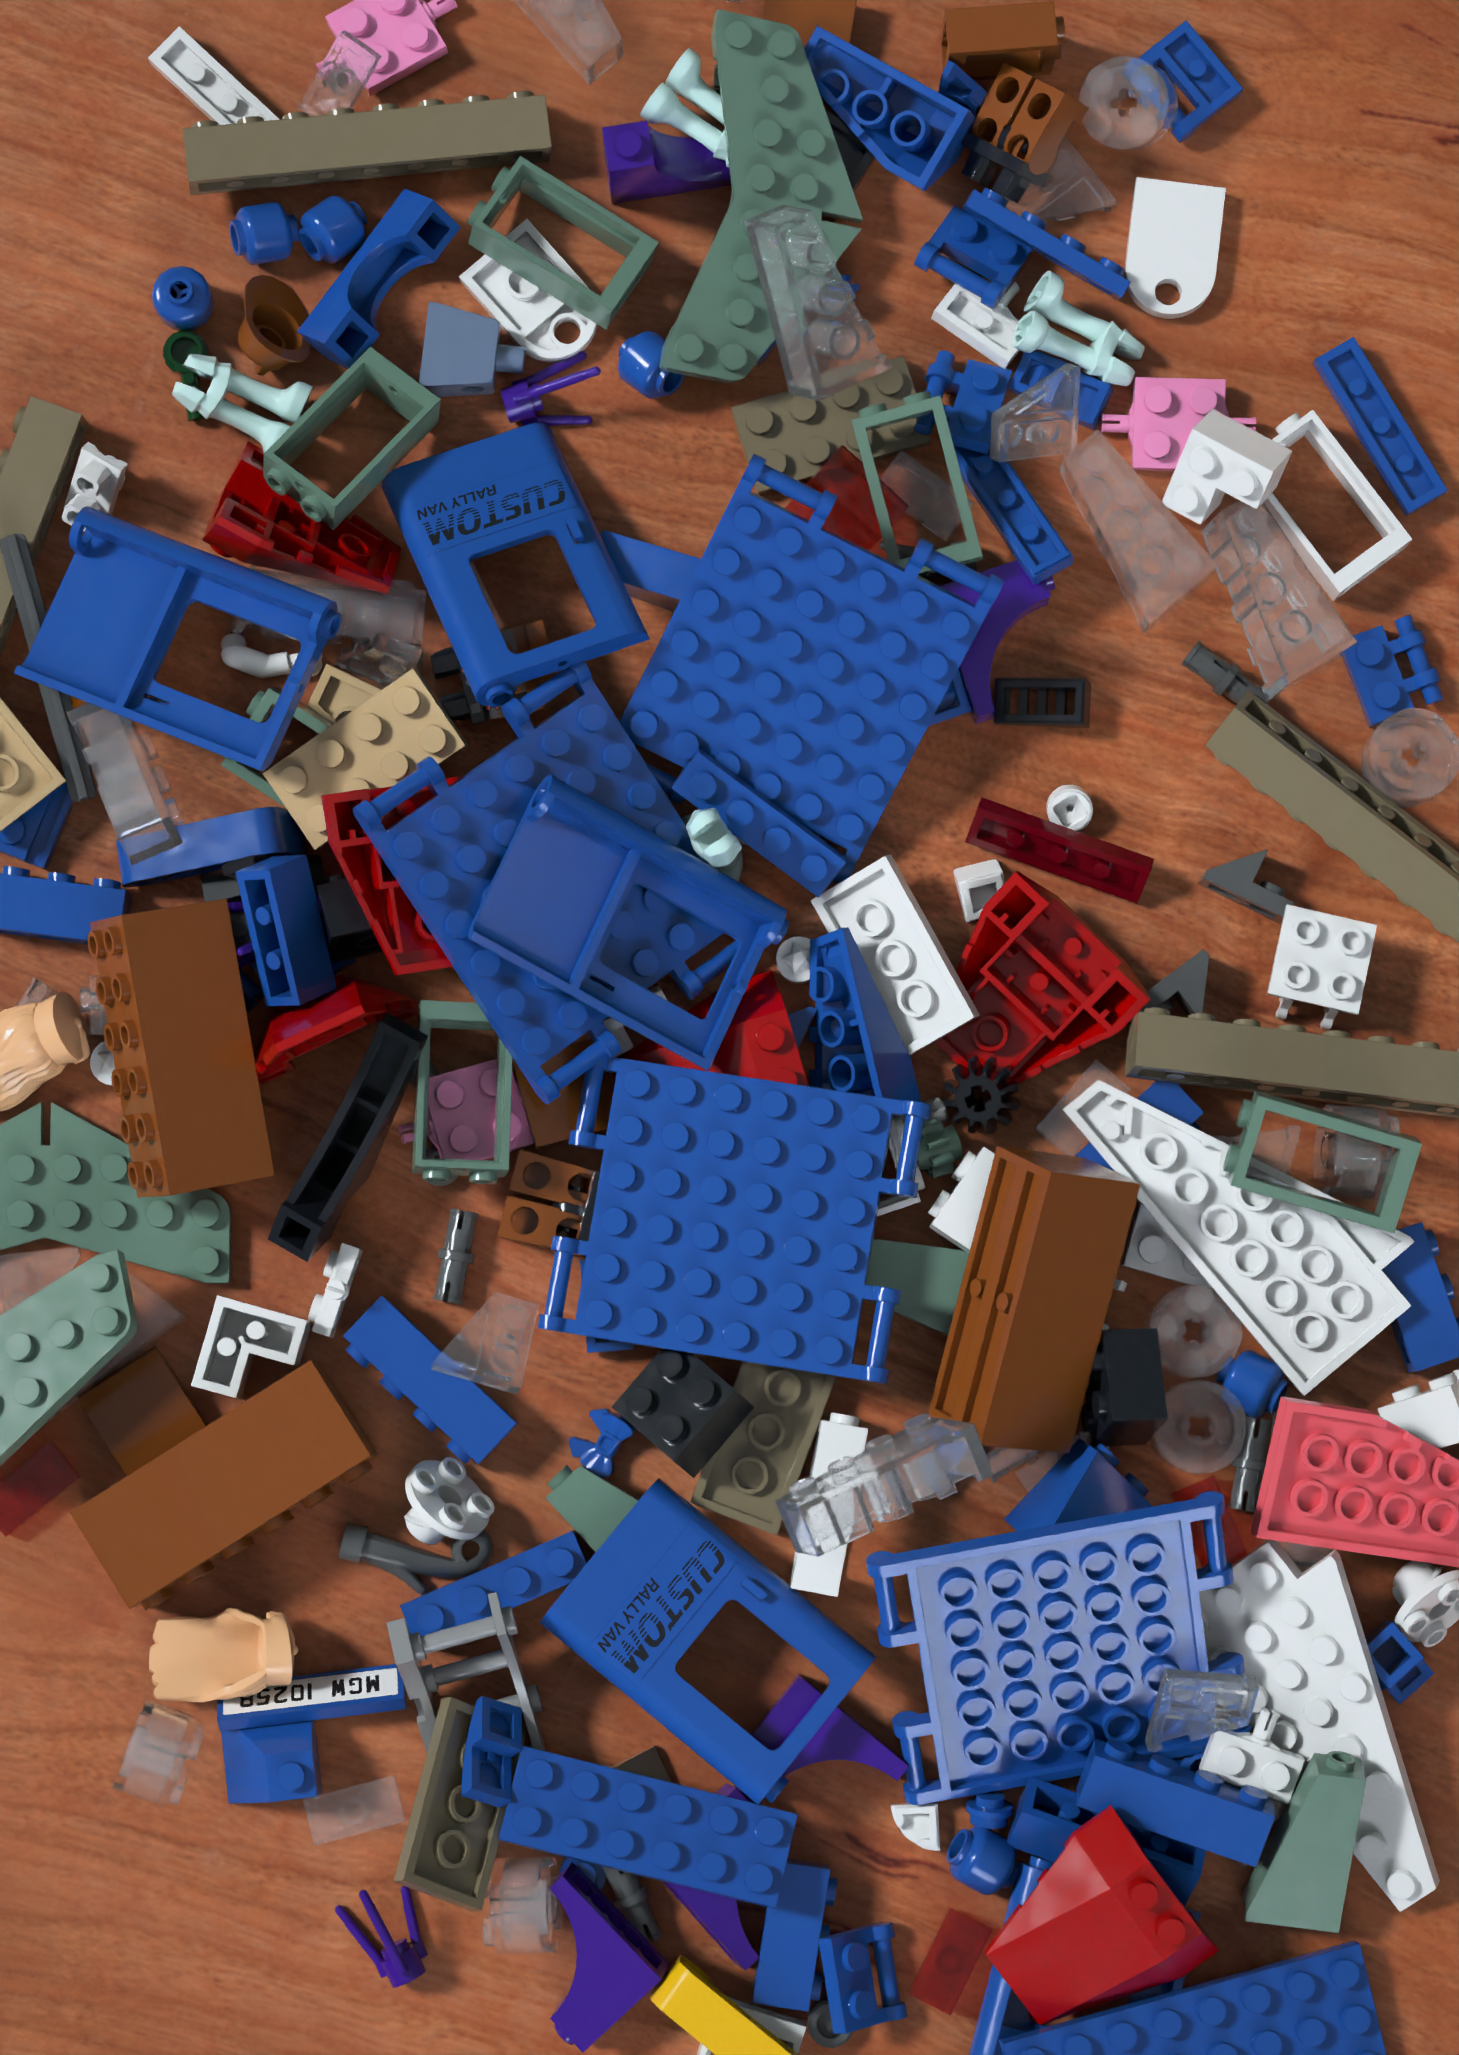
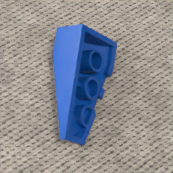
M816 27L804 50L820 95L888 172L925 192L957 162L965 148L961 143L966 133L972 134L975 116L962 105L823 28Z
M840 928L810 940V997L816 1001L817 1011L816 1026L809 1027V1042H815V1069H809V1086L903 1101L921 1102L911 1057L849 928Z

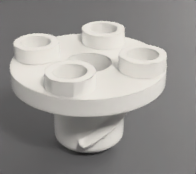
M446 1457L442 1462L437 1460L421 1461L415 1465L406 1477L405 1491L412 1508L404 1518L409 1532L422 1543L435 1545L441 1542L445 1536L458 1540L473 1539L484 1530L490 1516L494 1512L495 1507L492 1500L483 1494L474 1481L466 1475L465 1467L455 1458Z
M1410 1561L1400 1568L1393 1580L1394 1587L1392 1588V1593L1401 1605L1394 1624L1410 1642L1421 1641L1424 1647H1432L1441 1642L1447 1634V1629L1459 1620V1570L1441 1574L1442 1567H1434L1431 1563Z

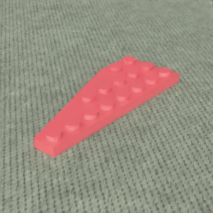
M1281 1396L1250 1533L1256 1538L1459 1567V1459L1370 1410Z

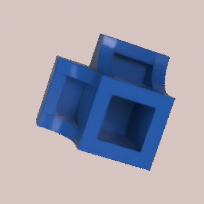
M1384 1620L1365 1637L1381 1691L1385 1689L1397 1704L1404 1702L1435 1674L1423 1660L1422 1654L1393 1622Z

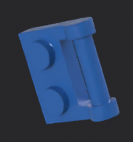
M1187 20L1133 61L1122 73L1131 85L1135 83L1172 126L1171 133L1179 143L1190 137L1202 124L1241 95L1243 87ZM1159 64L1196 108L1189 115H1185L1150 73V69L1155 65Z
M954 205L929 242H926L921 248L914 266L925 272L931 269L979 296L981 298L980 303L993 310L1029 260L1032 248ZM941 253H943V254H945L946 256L952 258L953 260H955V261L961 263L962 265L968 267L969 269H971V270L977 272L978 274L984 276L985 278L991 280V282L985 280L984 278L978 276L977 274H975V273L969 271L968 269L962 267L961 265H959V264L953 262L952 260L946 258L945 256L941 255Z
M893 1922L874 1923L818 1939L833 2034H847L887 2021L908 2017L906 2002L900 2001L891 1938L895 1937ZM870 1942L873 1944L882 2005L878 2006L867 1944Z

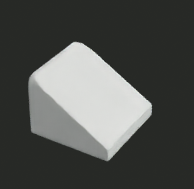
M996 859L953 870L966 923L979 920L984 905L1005 883L1003 871Z

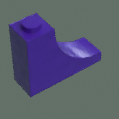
M647 120L602 127L604 160L612 204L731 185L730 170L726 167V161L714 158V153L694 138L676 137L657 132L649 126Z
M1017 560L980 572L987 577L993 574L1003 579L1004 584L959 667L975 724L992 719L995 713L990 689V673L994 653L1001 640L1023 617L1036 609L1048 605L1051 597L1049 591L1055 589L1052 576L1033 585ZM956 581L940 586L974 604L980 595L978 592Z
M798 1674L750 1735L767 1749H778L823 1693ZM837 1706L783 1773V1776L785 1777L801 1767L816 1762L847 1760L875 1767L898 1781L909 1766L900 1756Z
M727 1783L715 1793L755 1803L741 1790H738L737 1787ZM663 1882L734 1964L747 1970L759 1959L742 1928L737 1900Z
M572 1862L558 1875L549 1888L558 1898L570 1919L577 1951L576 1970L570 1991L559 2003L550 2019L555 2023V2029L559 2036L570 2045L575 2044L583 2053L662 1980L670 1963Z

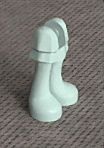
M689 47L672 68L665 84L662 82L651 95L642 109L640 117L651 124H668L689 135L713 152L714 158L726 161V167L729 168L725 129L721 132L688 109L677 97L679 95L724 125L721 95L709 87L701 78V57Z
M1050 270L1047 271L1035 285L1026 301L1024 311L1027 314L1019 320L1015 328L1012 341L1013 347L1026 353H1031L1036 349L1051 353L1074 362L1083 368V373L1097 376L1102 382L1128 386L1134 378L1135 371L1128 364L1116 357H1112L1113 353L1127 359L1139 360L1143 355L1145 346L1126 328L1121 330L1114 321L1109 323L1094 317L1065 301L1062 297L1065 281L1058 274ZM1048 321L1076 332L1091 340L1092 343L1090 346L1084 345L1051 328Z
M189 354L183 366L203 378L212 380L207 393H204L196 387L175 382L172 396L191 413L198 411L205 419L211 417L248 434L261 443L263 453H265L291 426L259 416L224 399L227 391L278 415L283 420L294 424L301 417L313 386L298 381L287 389L275 388L233 369L231 363L218 362L217 357Z
M716 808L694 810L692 814L682 817L681 819L686 826L694 851L701 858L708 861L712 867L739 881L743 869L742 845L727 828Z

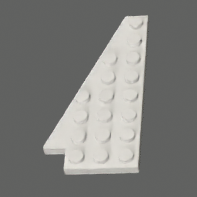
M1101 1080L1095 1081L1062 1109L1113 1171L1140 1183L1137 1195L1138 1201L1303 1396L1411 1307L1410 1303L1382 1271L1385 1266L1415 1242L1410 1236L1398 1230H1395V1233L1387 1232L1231 1186L1228 1181L1229 1172L1223 1171L1225 1157L1230 1145ZM1251 1157L1247 1175L1339 1201Z
M1266 1540L1232 1565L1234 1581L1230 1585L1199 1591L1208 1661L1216 1660L1220 1654L1226 1652H1236L1243 1656L1245 1673L1241 1676L1246 1720L1255 1728L1261 1707L1268 1708L1269 1712L1273 1710L1280 1714L1270 1740L1282 1749L1303 1756L1305 1762L1297 1783H1299L1314 1753L1328 1754L1332 1751H1341L1361 1759L1366 1782L1353 1854L1401 1912L1435 1890L1440 1880L1340 1554L1335 1549L1302 1573L1277 1541ZM1223 1681L1217 1682L1224 1691Z

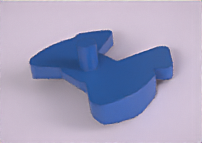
M608 1408L594 1409L590 1411L589 1415L601 1432L597 1442L594 1443L573 1436L569 1439L572 1456L575 1458L580 1457V1462L586 1469L600 1477H608L614 1473L613 1457L617 1454L622 1441L635 1433V1428L624 1417L611 1412Z

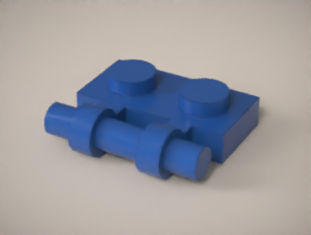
M939 351L935 363L929 365L925 381L928 384L926 391H930L931 398L941 395V399L944 391L957 394L953 407L943 404L953 445L988 454L1011 380L1012 370L968 359L964 374L955 372L952 369L955 356L949 351ZM933 413L917 417L914 430L922 435L931 434L934 424L936 425Z
M1406 615L1394 621L1400 635L1398 639L1388 641L1384 628L1380 625L1342 639L1337 643L1369 728L1413 712L1415 708L1409 694L1421 690L1427 706L1444 699L1438 685L1441 681L1438 670L1431 667L1423 647L1427 643L1422 630L1416 629L1411 615ZM1406 652L1415 675L1403 680L1394 656Z

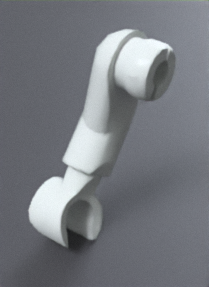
M228 634L221 641V657L227 666L263 679L290 674L298 654L288 655L287 652L268 655L246 647L245 638L240 634ZM322 653L312 676L317 675L322 669Z

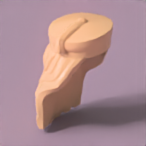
M59 992L42 1002L23 1004L4 1009L0 1012V1112L19 1105L44 1082L61 1074L68 1063L76 1065L90 1056L88 1026L76 1000L67 992Z
M227 1608L217 1615L205 1618L184 1616L158 1619L153 1633L155 1644L150 1647L149 1671L154 1673L152 1675V1683L156 1686L153 1690V1695L157 1700L207 1702L255 1695L266 1688V1686H289L293 1674L294 1655L298 1653V1647L295 1645V1636L286 1615L282 1612L270 1611L266 1613V1619H261L238 1608Z

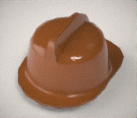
M266 275L252 277L245 285V316L238 331V344L245 355L253 361L255 373L262 376L270 370L285 368L291 362L304 361L310 354V346L297 332L306 320V315L296 293L275 277Z

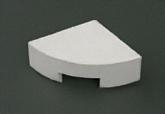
M937 1802L922 1805H911L909 1803L890 1804L894 1821L898 1829L908 1840L924 1849L940 1851Z

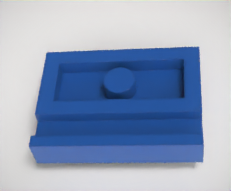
M66 782L0 832V853L47 870L74 804L70 799Z

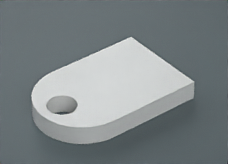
M1136 177L1124 278L1131 281L1127 288L1130 297L1146 313L1164 319L1180 318L1196 311L1208 298L1216 277L1226 188ZM1161 284H1172L1178 289L1180 300L1172 305L1162 304L1156 298L1155 289Z
M528 219L506 236L511 241L588 288ZM483 255L459 276V280L493 319L500 322L501 328L517 346L526 347V354L533 359L557 363L584 351L594 338L597 329L596 323L487 255ZM571 322L577 325L581 331L579 338L570 344L559 342L554 336V332L560 324Z

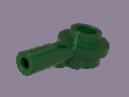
M191 330L175 332L166 340L163 347L165 363L172 372L180 375L181 383L196 387L201 391L199 375L185 368L183 364L189 354L208 356L205 340ZM186 408L189 422L205 419L198 411L191 413Z

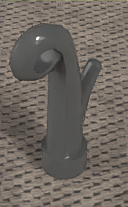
M347 1522L338 1558L356 1563L362 1561L379 1567L405 1582L418 1594L423 1595L427 1589L416 1574L445 1578L469 1576L482 1570L490 1562L493 1554V1544L490 1536L483 1530L477 1537L469 1539L476 1541L479 1545V1551L476 1556L467 1559L463 1554L462 1546L469 1540L453 1539L451 1558L367 1531V1526Z

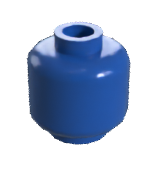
M329 196L306 211L301 217V229L298 231L299 241L306 253L315 261L323 260L326 263H338L359 249L365 242L366 232L364 225L367 224V218L356 202H347L339 196Z
M275 201L244 206L238 210L236 219L231 220L229 224L231 244L236 256H243L245 261L251 265L285 260L291 255L293 242L299 241V227L294 214L287 215L284 207Z
M184 266L169 268L160 274L153 285V306L163 323L173 330H196L204 325L211 316L214 306L211 288L204 276L195 269Z
M645 331L635 337L628 338L622 344L618 353V373L620 378L649 399H657L673 394L682 384L685 377L682 374L659 370L662 346L666 339L654 331Z
M1253 1350L1243 1351L1236 1359L1228 1356L1216 1378L1217 1382L1223 1384L1221 1388L1222 1401L1252 1418H1260L1266 1413L1273 1415L1278 1409L1280 1397H1285L1289 1387V1382L1284 1380V1373L1277 1364Z
M973 1826L968 1830H960L950 1843L946 1860L950 1863V1872L956 1881L980 1894L988 1896L996 1893L1001 1887L1008 1888L1014 1882L1018 1874L1019 1865L1015 1862L1016 1849L1007 1843V1838L991 1829Z

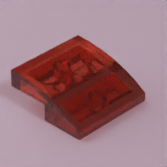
M842 444L805 485L821 493L827 490L838 496L822 527L870 550L877 541L882 539L868 481L863 463ZM879 478L891 526H893L909 505ZM794 499L785 507V509L807 520L810 519L814 511Z

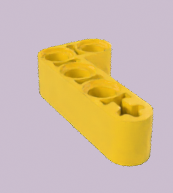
M683 1955L676 1959L662 1980L651 1991V2001L715 2055H798L713 1985L712 1979Z

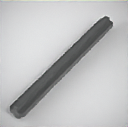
M13 534L0 540V549L30 652L47 615L26 536L24 534ZM38 683L70 799L72 802L92 799L97 796V790L71 697Z

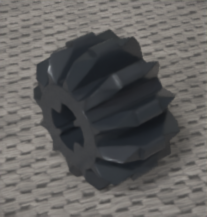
M972 1056L968 1059V1068L957 1064L952 1069L956 1079H948L944 1083L943 1088L954 1094L943 1102L944 1107L958 1108L959 1112L952 1118L955 1124L960 1123L965 1117L969 1119V1133L974 1134L981 1123L988 1134L994 1133L997 1130V1122L1007 1126L1013 1120L1008 1110H1018L1021 1106V1101L1010 1095L1021 1089V1083L1017 1081L1007 1083L1006 1078L1012 1073L1013 1069L1008 1065L1000 1072L996 1071V1057L990 1056L983 1068L978 1056ZM980 1086H983L982 1092L987 1089L991 1094V1098L985 1104L982 1103V1097L977 1100L973 1094Z

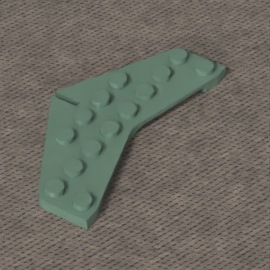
M718 9L714 13L711 42L713 58L717 60L732 187L729 208L678 318L671 327L662 346L659 370L731 384L740 381L748 375L861 231V228L821 220V217L826 216L854 223H860L863 218L798 32L787 24Z
M43 1102L0 1124V1251L48 1238L101 1254L118 1249L124 1253L125 1260L207 1284H231L232 1211L228 1201L223 1196L210 1189H202L171 1196L138 1198L136 1190L131 1187L128 1179L127 1168L129 1162H131L128 1144L52 1102L50 1145H44Z
M115 1249L92 1257L0 1315V1466L134 1337L137 1330V1317L125 1256L120 1250Z

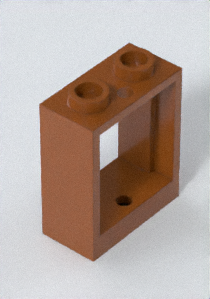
M1054 1L945 9L940 37L942 68L944 70L948 60L954 62L974 81L996 79L1004 62L1031 76L1051 75L1054 60L1061 59V44H1065L1063 16L1056 17Z

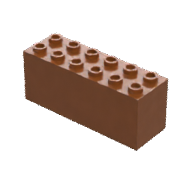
M227 898L124 914L90 922L91 931L88 933V948L92 958L96 959L99 977L96 979V994L100 1004L105 1007L107 1024L104 1026V1040L108 1050L113 1053L115 1070H113L111 1077L112 1086L116 1096L121 1099L123 1116H121L119 1123L122 1139L129 1146L131 1162H129L127 1168L128 1179L131 1187L136 1190L137 1197L171 1196L275 1176Z
M997 1146L928 1411L929 1416L980 1446L1070 1453L1074 1434L1078 1427V1419L1085 1392L1089 1385L1095 1354L1101 1340V1332L1109 1301L1113 1295V1286L1118 1267L1125 1249V1241L1132 1214L1136 1207L1140 1183L1084 1157Z
M310 1360L77 1507L70 1514L128 1608L131 1609L142 1605L144 1610L147 1611L174 1596L175 1592L171 1587L182 1580L186 1586L213 1571L215 1567L211 1561L218 1556L223 1555L225 1560L254 1545L255 1543L251 1536L259 1530L263 1529L265 1534L272 1533L294 1519L290 1512L292 1509L300 1504H303L305 1509L312 1508L334 1494L330 1485L342 1478L345 1483H351L372 1470L373 1467L369 1461L378 1454L320 1361Z

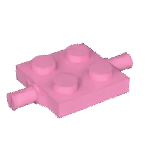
M354 0L325 16L327 25L337 40L339 52L320 63H316V67L324 81L348 68L350 72L360 78L368 94L372 96L448 54L447 46L437 31L435 19L453 9H457V3L455 0H431L428 3H425L424 0Z
M1135 377L1133 380V403L1128 415L1102 413L1100 431L1101 433H1128L1127 436L1132 447L1131 470L1175 471L1192 429L1211 409H1214L1229 417L1225 405L1226 379ZM1229 417L1256 431V427H1254L1256 425V417Z
M497 1059L429 1077L427 1137L430 1138L438 1149L440 1158L484 1160L494 1157ZM513 1072L510 1152L530 1147L534 1144L518 1083L515 1081ZM414 1122L398 1125L399 1135L413 1131ZM413 1132L400 1137L403 1144L413 1141Z

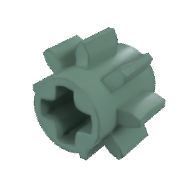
M936 1119L924 1122L917 1162L919 1170H927L928 1176L932 1175L933 1179L954 1173L952 1162L962 1159L963 1156L960 1139L955 1128L952 1125L943 1128L942 1122H937Z

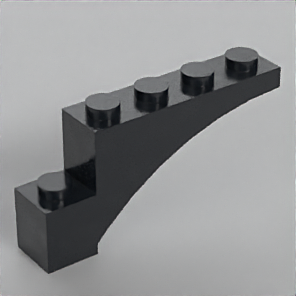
M389 1013L380 1020L370 1046L336 1115L287 1199L281 1204L268 1240L308 1262L331 1238L346 1201L371 1175L428 1035Z

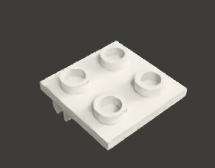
M1287 904L1285 906L1267 995L1279 997L1278 1002H1280L1275 1017L1285 1020L1294 1000L1324 1007L1323 1012L1325 1014L1320 1023L1321 1029L1330 1030L1339 1011L1358 1015L1377 925Z

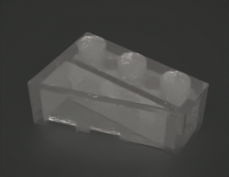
M90 703L66 712L71 725L74 727L85 748L82 749L87 764H91L99 786L97 789L116 836L131 864L134 865L183 844L177 825L184 823V819L174 797L167 799L165 796V792L172 790L162 765L154 767L152 760L159 758V754L149 732L141 735L133 720Z

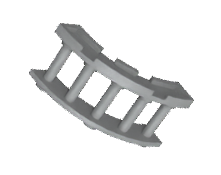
M497 1592L487 1594L492 1616L421 1636L420 1631L411 1633L405 1618L387 1622L397 1669L406 1688L409 1700L414 1699L419 1714L416 1717L426 1754L438 1714L432 1694L439 1691L438 1686L509 1667L517 1694L497 1699V1701L522 1708L532 1743L525 1746L546 1751L536 1713L543 1711L540 1694L536 1684L527 1685L512 1635L518 1634L513 1609L511 1606L502 1607ZM496 1634L502 1647L500 1650L433 1668L432 1664L423 1666L422 1660L427 1659L426 1654Z

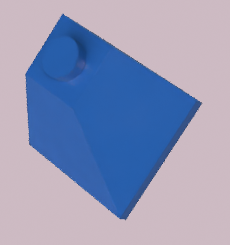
M315 1720L221 1731L229 1804L294 1800L317 1797L322 1793Z

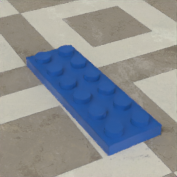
M522 1746L511 1787V1801L507 1803L498 1840L775 1909L798 1814Z

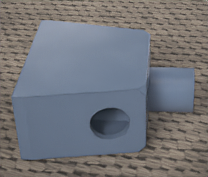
M429 302L419 383L437 397L495 393L497 371L516 374L524 373L526 347L501 344V324L496 319L437 302Z

